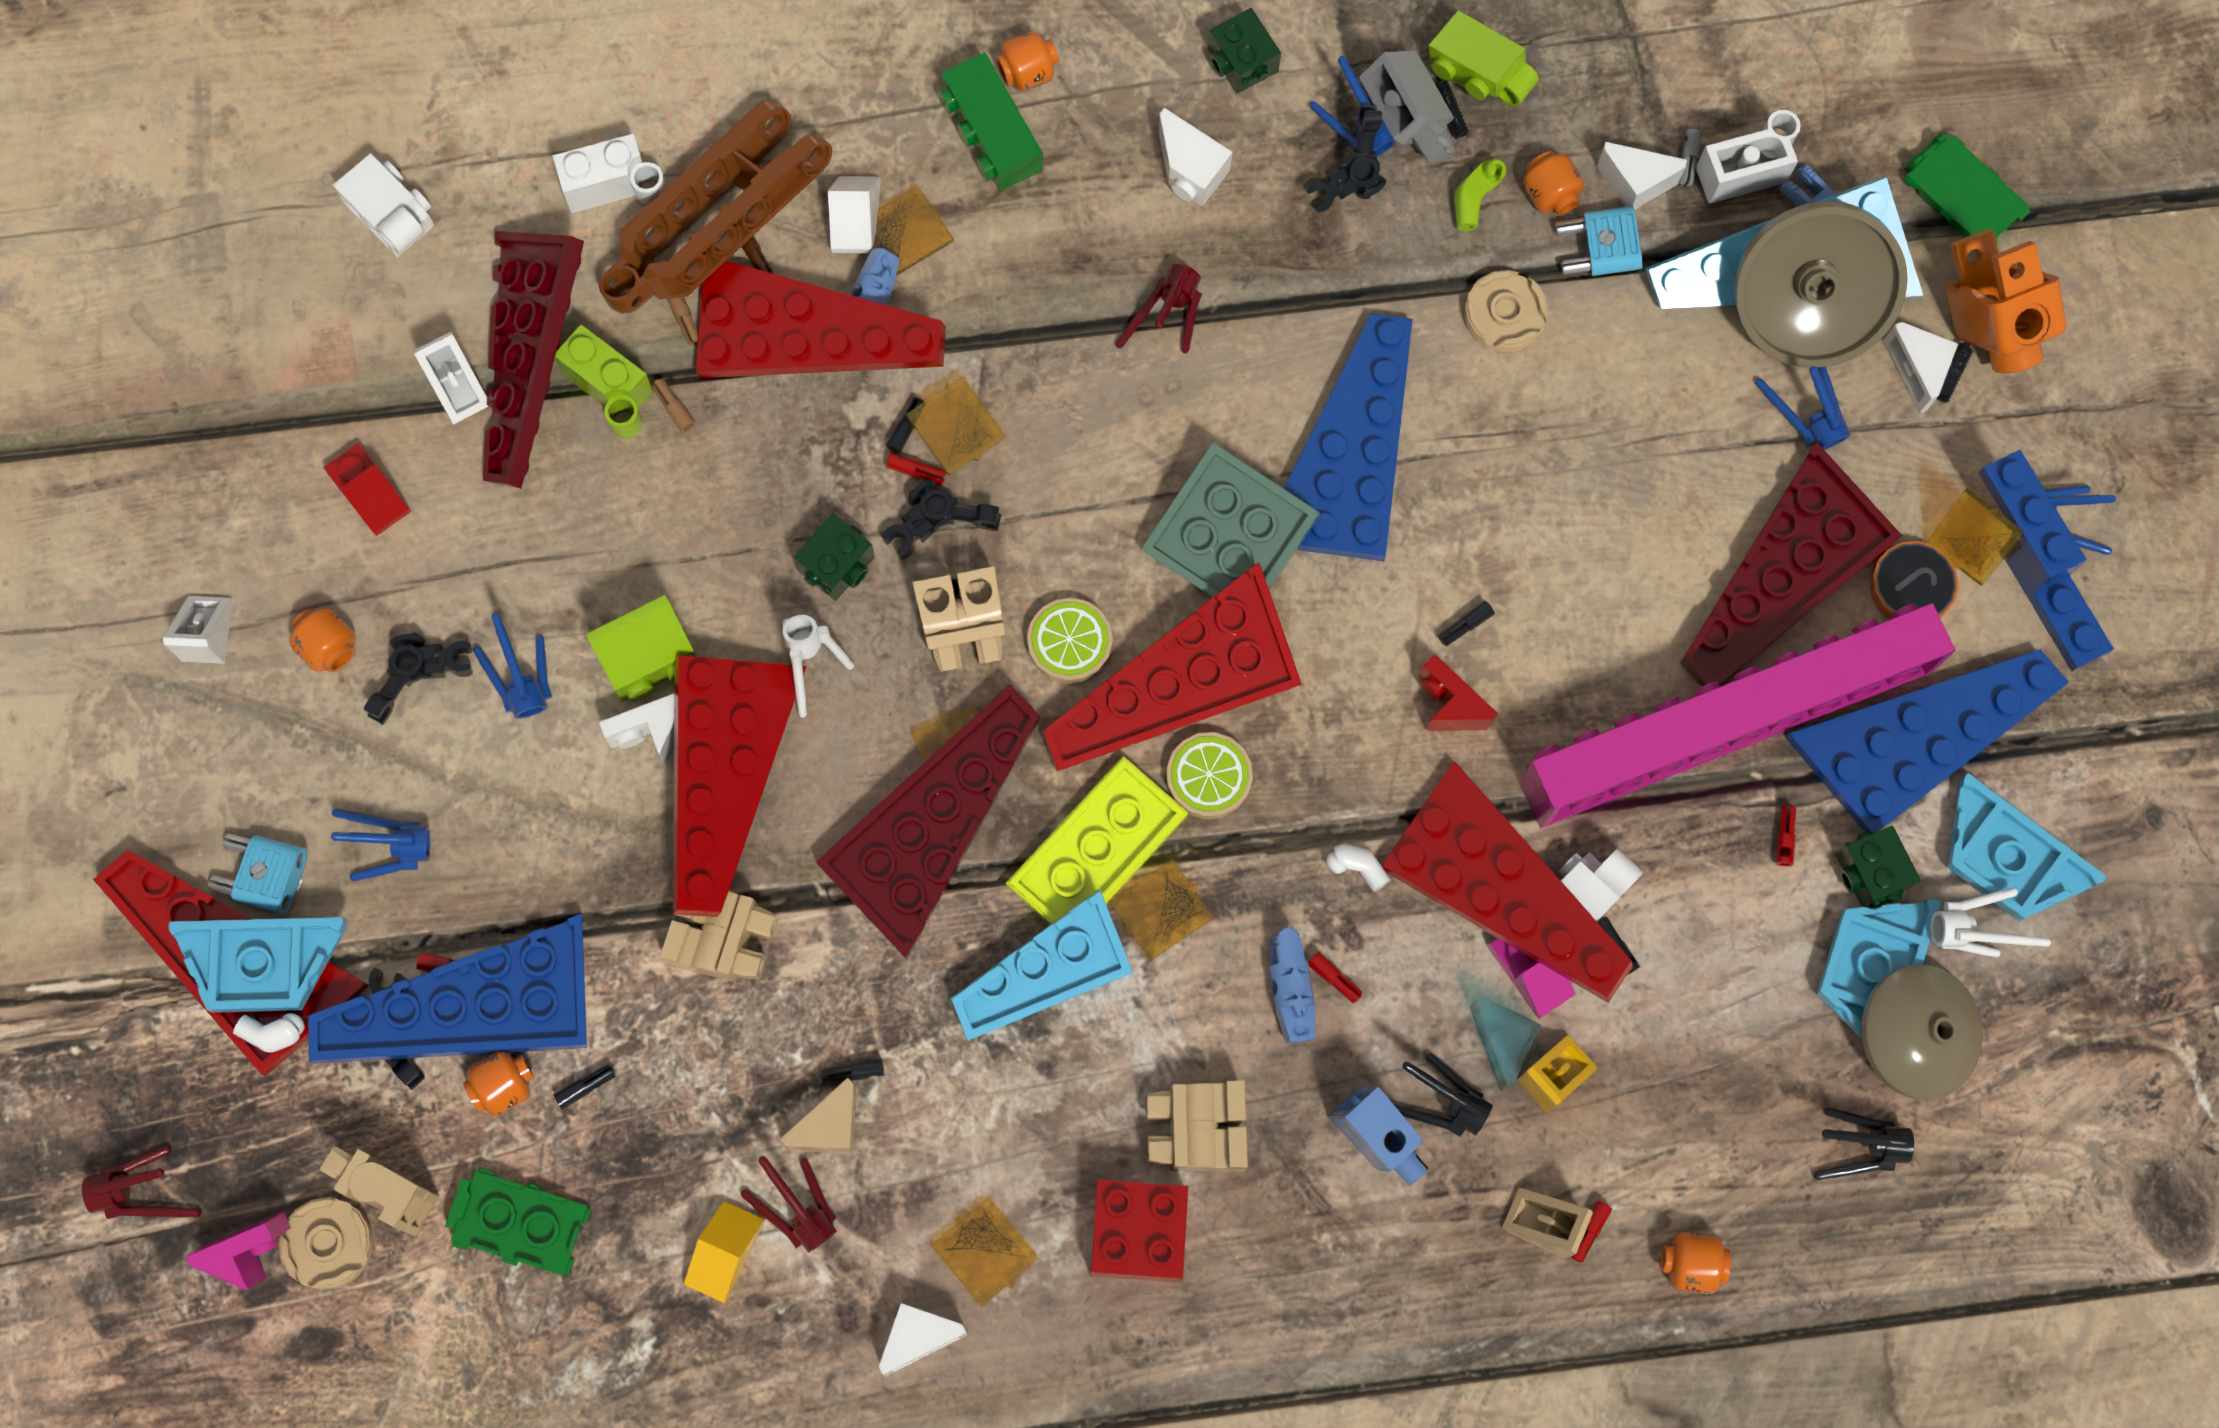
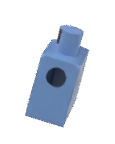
M1378 1086L1359 1087L1327 1116L1378 1171L1391 1172L1395 1170L1409 1186L1419 1180L1429 1169L1414 1151L1423 1142L1422 1138ZM1388 1133L1391 1142L1390 1146L1386 1149L1384 1139Z

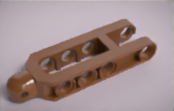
M768 99L756 105L621 229V258L605 272L599 283L600 293L612 310L625 314L639 309L653 295L658 299L688 297L823 172L832 157L833 151L829 142L816 132L807 134L789 150L785 148L761 170L755 164L786 136L792 120L791 114L774 100ZM774 116L769 126L764 129V126L767 123V121ZM813 150L812 154H811V155L809 156V158L806 160V158H807V156L809 155V153ZM715 171L711 179L705 183L707 176ZM733 184L743 190L729 205L725 203L720 208L721 213L699 233L694 232L690 235V241L670 260L653 263V259ZM685 198L683 204L674 212L676 205ZM754 205L752 210L747 214L751 206ZM655 226L652 233L644 239L646 232ZM724 232L721 239L716 243L719 236ZM694 260L690 268L686 270L687 266ZM616 277L613 284L609 286L610 280Z

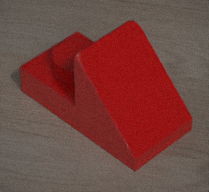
M359 443L323 467L375 536H378L411 512Z
M1434 654L1422 666L1418 678L1422 681V689L1433 700L1437 702L1443 700L1446 703L1432 717L1426 730H1487L1493 724L1498 713L1437 655Z

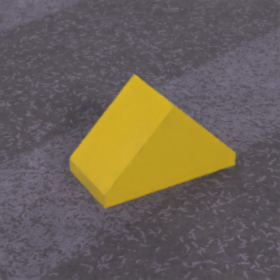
M1567 1035L1520 1076L1517 1081L1539 1106L1548 1113L1568 1097L1598 1067L1577 1043Z
M723 1201L697 1240L684 1285L726 1304L765 1219Z

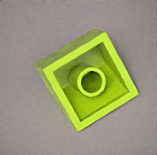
M666 595L586 634L621 702L630 699V701L640 700L653 692V686L667 679L675 681V660L678 655L696 657Z

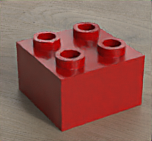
M1097 1180L1091 1276L1182 1282L1189 1186Z

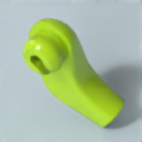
M1494 158L1481 162L1457 186L1454 193V205L1458 230L1472 231L1478 228L1480 205L1483 197L1501 183L1507 173L1506 165L1500 159Z

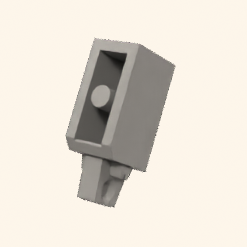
M1416 50L1384 52L1359 78L1372 102L1377 106V111L1382 112V120L1391 136L1402 145L1413 144L1418 151L1423 152L1430 163L1446 161L1455 152L1446 131V125L1454 117Z

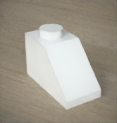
M1164 108L1159 117V138L1168 184L1173 192L1182 200L1187 202L1194 201L1203 207L1231 170L1233 152Z

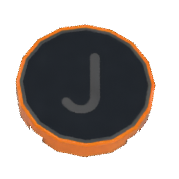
M1920 541L1902 542L1889 548L1875 563L1872 570V584L1870 585L1871 596L1876 605L1890 619H1893L1891 616L1893 612L1914 603L1918 609L1933 603L1941 618L1955 602L1959 588L1957 571L1950 559L1935 546Z

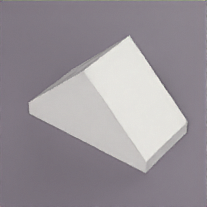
M1605 142L1598 159L1597 168L1625 207L1634 206V209H1637L1675 187L1684 172L1687 160Z
M839 176L829 188L828 204L832 253H870L874 249L881 186L880 177Z
M1900 322L1892 327L1883 341L1919 413L1927 411L1939 396L1958 344Z
M452 332L413 350L415 357L453 425L489 407L486 405L487 396Z
M188 596L163 636L164 646L182 662L225 664L232 599Z
M901 1303L879 1368L886 1377L968 1334L963 1324Z

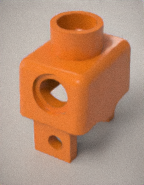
M1985 229L1950 243L1958 281L1945 286L1944 289L1957 337L1964 342L1988 350L1992 370L1997 373H2014L2038 365L2043 361L2041 343L2061 335L2066 329V318L2059 277L2042 272L2036 243L2028 241L1998 253L1994 231L1990 229ZM1975 249L1976 258L1973 262L1969 263L1968 254ZM1985 295H1990V296H1992L1993 300H1992V299H1989V298L1986 297Z

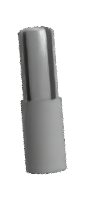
M1697 129L1685 131L1681 159H1686L1687 163L1679 180V184L1681 186L1685 184V187L1692 186L1694 182L1702 134Z

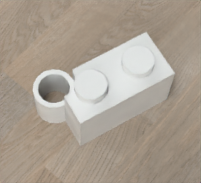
M1778 110L1771 114L1762 131L1705 146L1695 168L1708 203L1711 204L1774 187L1787 181L1798 163L1792 147L1801 127L1797 115L1788 110ZM1773 128L1783 130L1787 136L1778 135Z
M634 133L552 155L561 188L571 213L636 196L642 205L647 206L667 188L660 167L654 163L642 162ZM646 181H658L652 188H640Z
M370 153L334 183L333 187L342 203L397 258L434 227L430 216L427 214V211L431 209V205L417 189L414 188L409 192L401 184L404 181L402 175L389 161L381 164Z
M1618 848L1603 863L1599 862L1590 852L1584 858L1576 853L1558 871L1564 877L1561 882L1596 921L1644 873Z

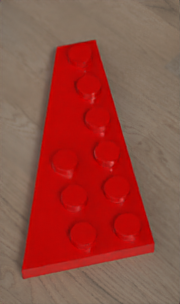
M725 261L702 285L696 373L701 378L944 367L946 326L941 320Z
M1258 562L1042 730L1057 772L1302 685L1260 563Z
M678 655L675 660L673 915L718 917L722 912L796 698L792 665ZM802 666V667H803V675H804V672H805L807 666Z
M1454 761L1382 864L1383 869L1399 881L1609 1003L1632 969L1631 959Z
M127 850L93 880L206 1010L198 992L199 987L186 967L185 957L176 938L172 936L169 930V922L252 919ZM328 962L303 1010L216 1013L206 1011L259 1073L266 1077L309 1039V1015L357 998L369 985ZM288 1013H293L300 1016L305 1025V1029L299 1035L300 1038L296 1043L273 1053L265 1052L233 1034L237 1022L243 1015H247L261 1024L267 1025L282 1019Z

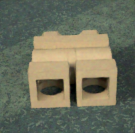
M995 566L956 573L961 597L957 599L954 597L950 575L912 582L928 650H933L934 659L940 672L963 668L958 644L975 641L979 664L1002 660L1001 636L1005 635Z
M729 891L722 912L718 917L676 915L681 922L671 921L659 957L667 966L718 977L736 983L737 977L758 980L761 978L766 956L747 950L751 935L772 940L779 918L776 914L759 907L754 898ZM689 925L700 927L701 929L692 928Z
M1245 1080L1226 1081V1083L1172 1084L1169 1091H1160L1146 1095V1120H1170V1136L1147 1137V1162L1171 1165V1171L1244 1172L1248 1168L1246 1127L1218 1129V1126H1241L1246 1121Z
M334 1146L320 1168V1171L338 1181L333 1190L357 1202L383 1210L378 1217L379 1220L393 1228L416 1236L439 1196L403 1175L390 1170L391 1165L360 1149H357L355 1154L352 1155Z

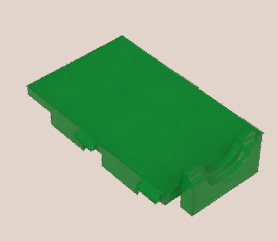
M1940 132L1918 155L1909 160L1904 168L1908 172L1904 181L1914 190L1918 189L1917 195L1936 212L1938 209L1941 210L1939 213L1963 238L1985 229H1990L1994 231L1997 244V238L2012 226L2017 219L2022 221L2030 213V206L2008 187L1994 170L1987 167L1968 150L1956 135L1951 134L1946 139L1947 135Z
M479 1167L478 1171L474 1172L472 1181L461 1178L444 1226L454 1230L450 1240L452 1241L451 1246L466 1251L468 1247L488 1252L503 1257L502 1262L517 1266L520 1262L562 1276L570 1274L574 1263L571 1256L582 1224L587 1225L592 1209H589L587 1205L544 1192V1187L529 1183L527 1187L496 1176L494 1177V1171Z

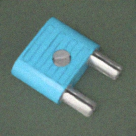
M1634 206L1584 212L1583 218L1556 222L1555 228L1558 236L1585 232L1588 257L1562 260L1561 268L1564 275L1591 271L1592 276L1642 269V255Z
M230 833L224 837L225 839L247 845V847L223 841L224 848L245 854L235 880L216 875L209 879L215 883L230 886L232 889L208 882L209 890L231 895L232 901L235 903L285 915L291 907L296 891L300 890V885L302 884L301 876L307 861L306 848L259 835H254L249 839Z

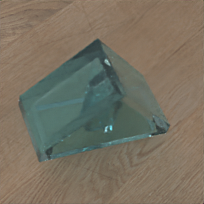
M1485 997L1475 999L1469 1007L1500 1090L1509 1088L1516 1081L1541 1024Z

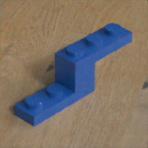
M2022 451L2013 452L1983 467L1978 473L2022 545L2006 562L2071 672L2109 654L2114 648L2070 576L2087 559Z

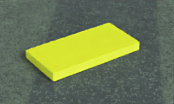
M1123 756L1006 882V886L1049 925L1098 889L1101 891L1107 905L1188 817V812Z

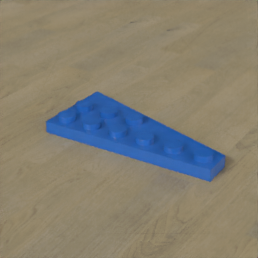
M1378 314L1370 315L1284 487L1286 491L1321 514L1297 550L1376 561L1385 560L1413 319Z
M2040 649L1791 732L1785 738L1864 832L1869 830V832L1876 833L2057 693L2069 681Z
M582 914L568 918L566 922L545 930L542 928L528 933V936L505 945H496L432 969V972L414 979H405L391 985L392 987L366 997L360 996L308 1016L309 1062L311 1064L492 1054L496 1051H508L510 1053L587 1048Z

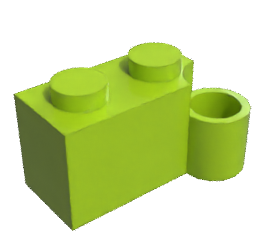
M1459 10L1429 44L1430 68L1442 80H1451L1462 86L1477 100L1482 101L1487 95H1491L1496 98L1498 97L1511 107H1518L1539 82L1536 71L1526 63L1524 47Z
M580 324L556 352L555 361L563 376L605 407L604 415L615 436L624 439L634 437L640 432L643 423L639 407L653 392L647 374ZM630 411L633 413V416L627 422L617 423L614 421L616 415L620 412Z

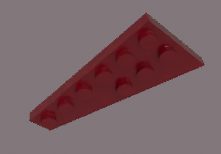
M495 231L494 245L501 247L500 264L493 266V281L499 283V297L491 307L488 368L495 371L494 389L487 390L486 405L493 407L492 425L485 432L483 481L522 489L524 477L529 469V458L534 438L539 430V418L543 402L550 386V375L555 355L560 347V335L566 312L571 303L570 296L576 272L581 264L584 241L566 235Z
M1817 441L1680 662L1701 687L1718 681L1719 685H1722L1903 536Z
M1010 684L816 861L817 865L906 960L1040 720V715Z

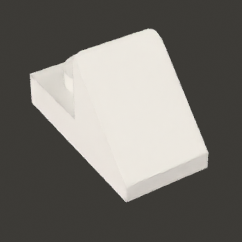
M674 694L600 721L599 724L610 747L630 748L640 744L644 740L643 736L651 734L658 754L663 763H665L674 746Z

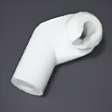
M1342 843L1335 846L1334 851L1327 855L1326 863L1331 871L1336 874L1345 872L1347 869L1359 871L1373 892L1380 890L1391 881L1377 858L1367 848Z
M288 1013L282 1019L267 1025H263L253 1018L243 1015L237 1022L233 1034L265 1052L273 1053L296 1043L300 1038L299 1035L304 1031L305 1025L302 1018L293 1013Z

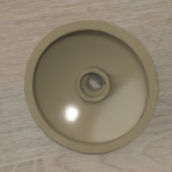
M1920 964L1900 967L1884 976L1875 985L1866 1001L1861 1024L1864 1050L1871 1067L1889 1088L1910 1098L1935 1099L1954 1092L1971 1076L1981 1053L1983 1039L1982 1023L1972 995L1963 983L1951 973L1931 965ZM1939 1024H1940V1026H1941V1031H1942L1941 1037H1940L1939 1034H1938V1026H1939Z

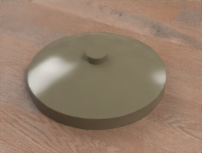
M1833 201L1804 204L1772 219L1757 232L1745 248L1737 266L1734 279L1736 310L1744 329L1752 341L1762 351L1778 361L1808 368L1840 364L1863 354L1884 337L1896 321L1907 292L1908 273L1906 260L1898 241L1888 227L1879 218L1863 208Z

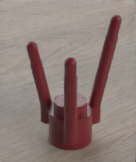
M1183 264L1171 265L1166 278H1159L1154 291L1123 331V334L1116 342V347L1120 349L1126 344L1162 296L1164 304L1155 321V327L1158 329L1163 326L1172 307L1183 308L1186 304L1188 305L1181 347L1182 353H1188L1193 335L1197 306L1202 297V293L1196 290L1201 280L1198 272Z
M169 1146L151 1151L118 1166L101 1169L99 1175L86 1177L82 1182V1197L86 1209L90 1213L104 1211L107 1219L120 1216L197 1218L202 1213L197 1208L123 1206L122 1202H126L130 1198L129 1186L160 1178L164 1175V1170L158 1168L127 1177L124 1174L171 1153Z
M765 1156L759 1158V1164L797 1215L791 1220L795 1229L747 1189L741 1191L742 1198L785 1234L796 1249L802 1245L807 1253H810L837 1233L836 1228L832 1224L837 1217L828 1207L816 1176L806 1158L801 1159L800 1165L819 1211L813 1205L805 1209Z

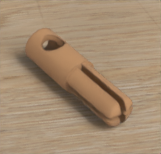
M668 298L667 301L688 345L697 344L699 332L691 317L692 314L685 298Z
M656 380L652 384V389L666 407L665 409L682 433L691 430L696 424L681 401L674 395L665 380Z

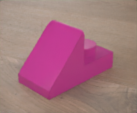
M1497 938L1487 946L1538 1020L1575 995L1570 980Z
M281 1212L208 1243L186 1256L188 1264L196 1269L241 1289L249 1290L266 1277L257 1256L277 1247L279 1243L276 1238L291 1229L285 1213Z

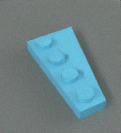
M1099 889L950 997L967 1040L981 1036L1133 973L1101 891Z

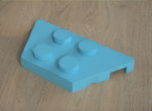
M1967 773L1959 781L1947 868L1982 895L2016 888L2018 890L2016 896L1995 902L1994 904L2018 922L2084 892L2106 879L2107 876L1971 774Z
M1931 899L1920 903L1902 905L1901 903H1895L1875 908H1850L1841 912L1816 995L1861 1039L1864 1007L1875 985L1888 973L1900 967L1923 965L1931 938V918L1936 911H1939L1941 901Z
M343 917L169 922V930L172 936L176 938L185 957L186 967L199 987L198 992L206 1010L211 1013L303 1010L347 928V920Z

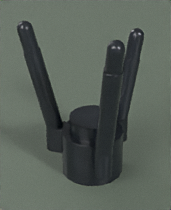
M1432 1053L1426 1054V1060L1459 1089L1457 1093L1410 1062H1404L1402 1065L1404 1070L1451 1101L1446 1114L1453 1118L1449 1120L1394 1104L1399 1112L1406 1118L1447 1129L1461 1137L1465 1130L1476 1136L1486 1122L1493 1107L1491 1103L1482 1099L1484 1094L1468 1085Z
M1830 1107L1825 1108L1824 1113L1829 1117L1874 1130L1868 1134L1824 1129L1822 1131L1824 1138L1869 1144L1870 1155L1878 1157V1159L1816 1171L1813 1175L1816 1180L1877 1170L1894 1171L1896 1163L1909 1164L1914 1153V1136L1911 1128L1895 1127L1894 1121H1881Z

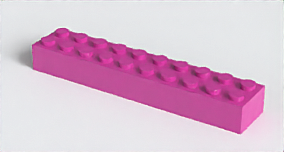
M1915 603L1907 605L1891 614L1893 619L1878 624L1876 619L1869 620L1853 628V635L1839 640L1837 634L1828 636L1813 644V651L1803 655H1799L1797 650L1788 652L1773 660L1775 666L1760 671L1758 666L1747 668L1734 675L1735 681L1720 687L1718 681L1709 683L1695 690L1694 698L1681 703L1678 697L1671 698L1655 706L1654 710L1656 713L1640 718L1638 713H1634L1614 723L1615 729L1600 734L1598 729H1593L1574 738L1575 744L1560 750L1558 745H1553L1538 751L1533 755L1535 760L1527 765L1528 769L1519 783L1540 829L1931 674L1956 651L1934 604L1932 603L1919 609Z

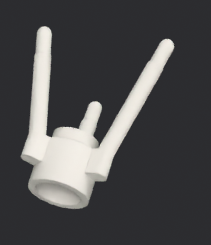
M796 615L782 621V633L785 639V651L790 655L792 661L798 715L804 718L807 716L802 661L814 657L820 649L821 643H824L847 669H853L854 663L830 636L827 626L817 627L812 617Z
M2016 888L1997 891L1960 902H1945L1944 911H1936L1930 923L1932 941L1940 949H1956L1991 957H1999L2000 951L1971 942L1979 941L2048 947L2051 944V940L2049 938L1980 932L1977 931L1975 918L1963 912L2014 897L2018 894Z

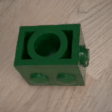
M1252 7L1209 30L1207 49L1211 54V64L1220 77L1225 75L1236 94L1279 72L1281 51Z
M832 513L793 558L797 570L805 576L804 580L810 586L819 587L825 594L837 601L849 586L851 588L857 587L866 577L869 571L867 566L875 558L873 546L860 535L861 531L854 525L849 526Z
M1893 825L1876 833L1869 832V830L1857 835L1858 839L1854 842H1846L1844 847L1835 854L1842 868L1840 869L1841 880L1848 892L1855 894L1861 907L1879 906L1883 901H1890V903L1903 898L1904 891L1911 889L1921 881Z

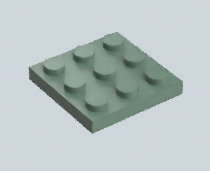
M1212 442L1141 550L1211 597H1214L1259 562L1270 591L1321 514Z

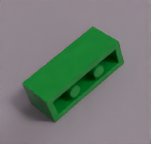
M986 52L941 73L943 89L938 91L941 102L949 114L955 112L960 123L957 124L960 136L967 147L973 145L979 155L976 161L986 181L992 179L1000 192L1043 171V152Z

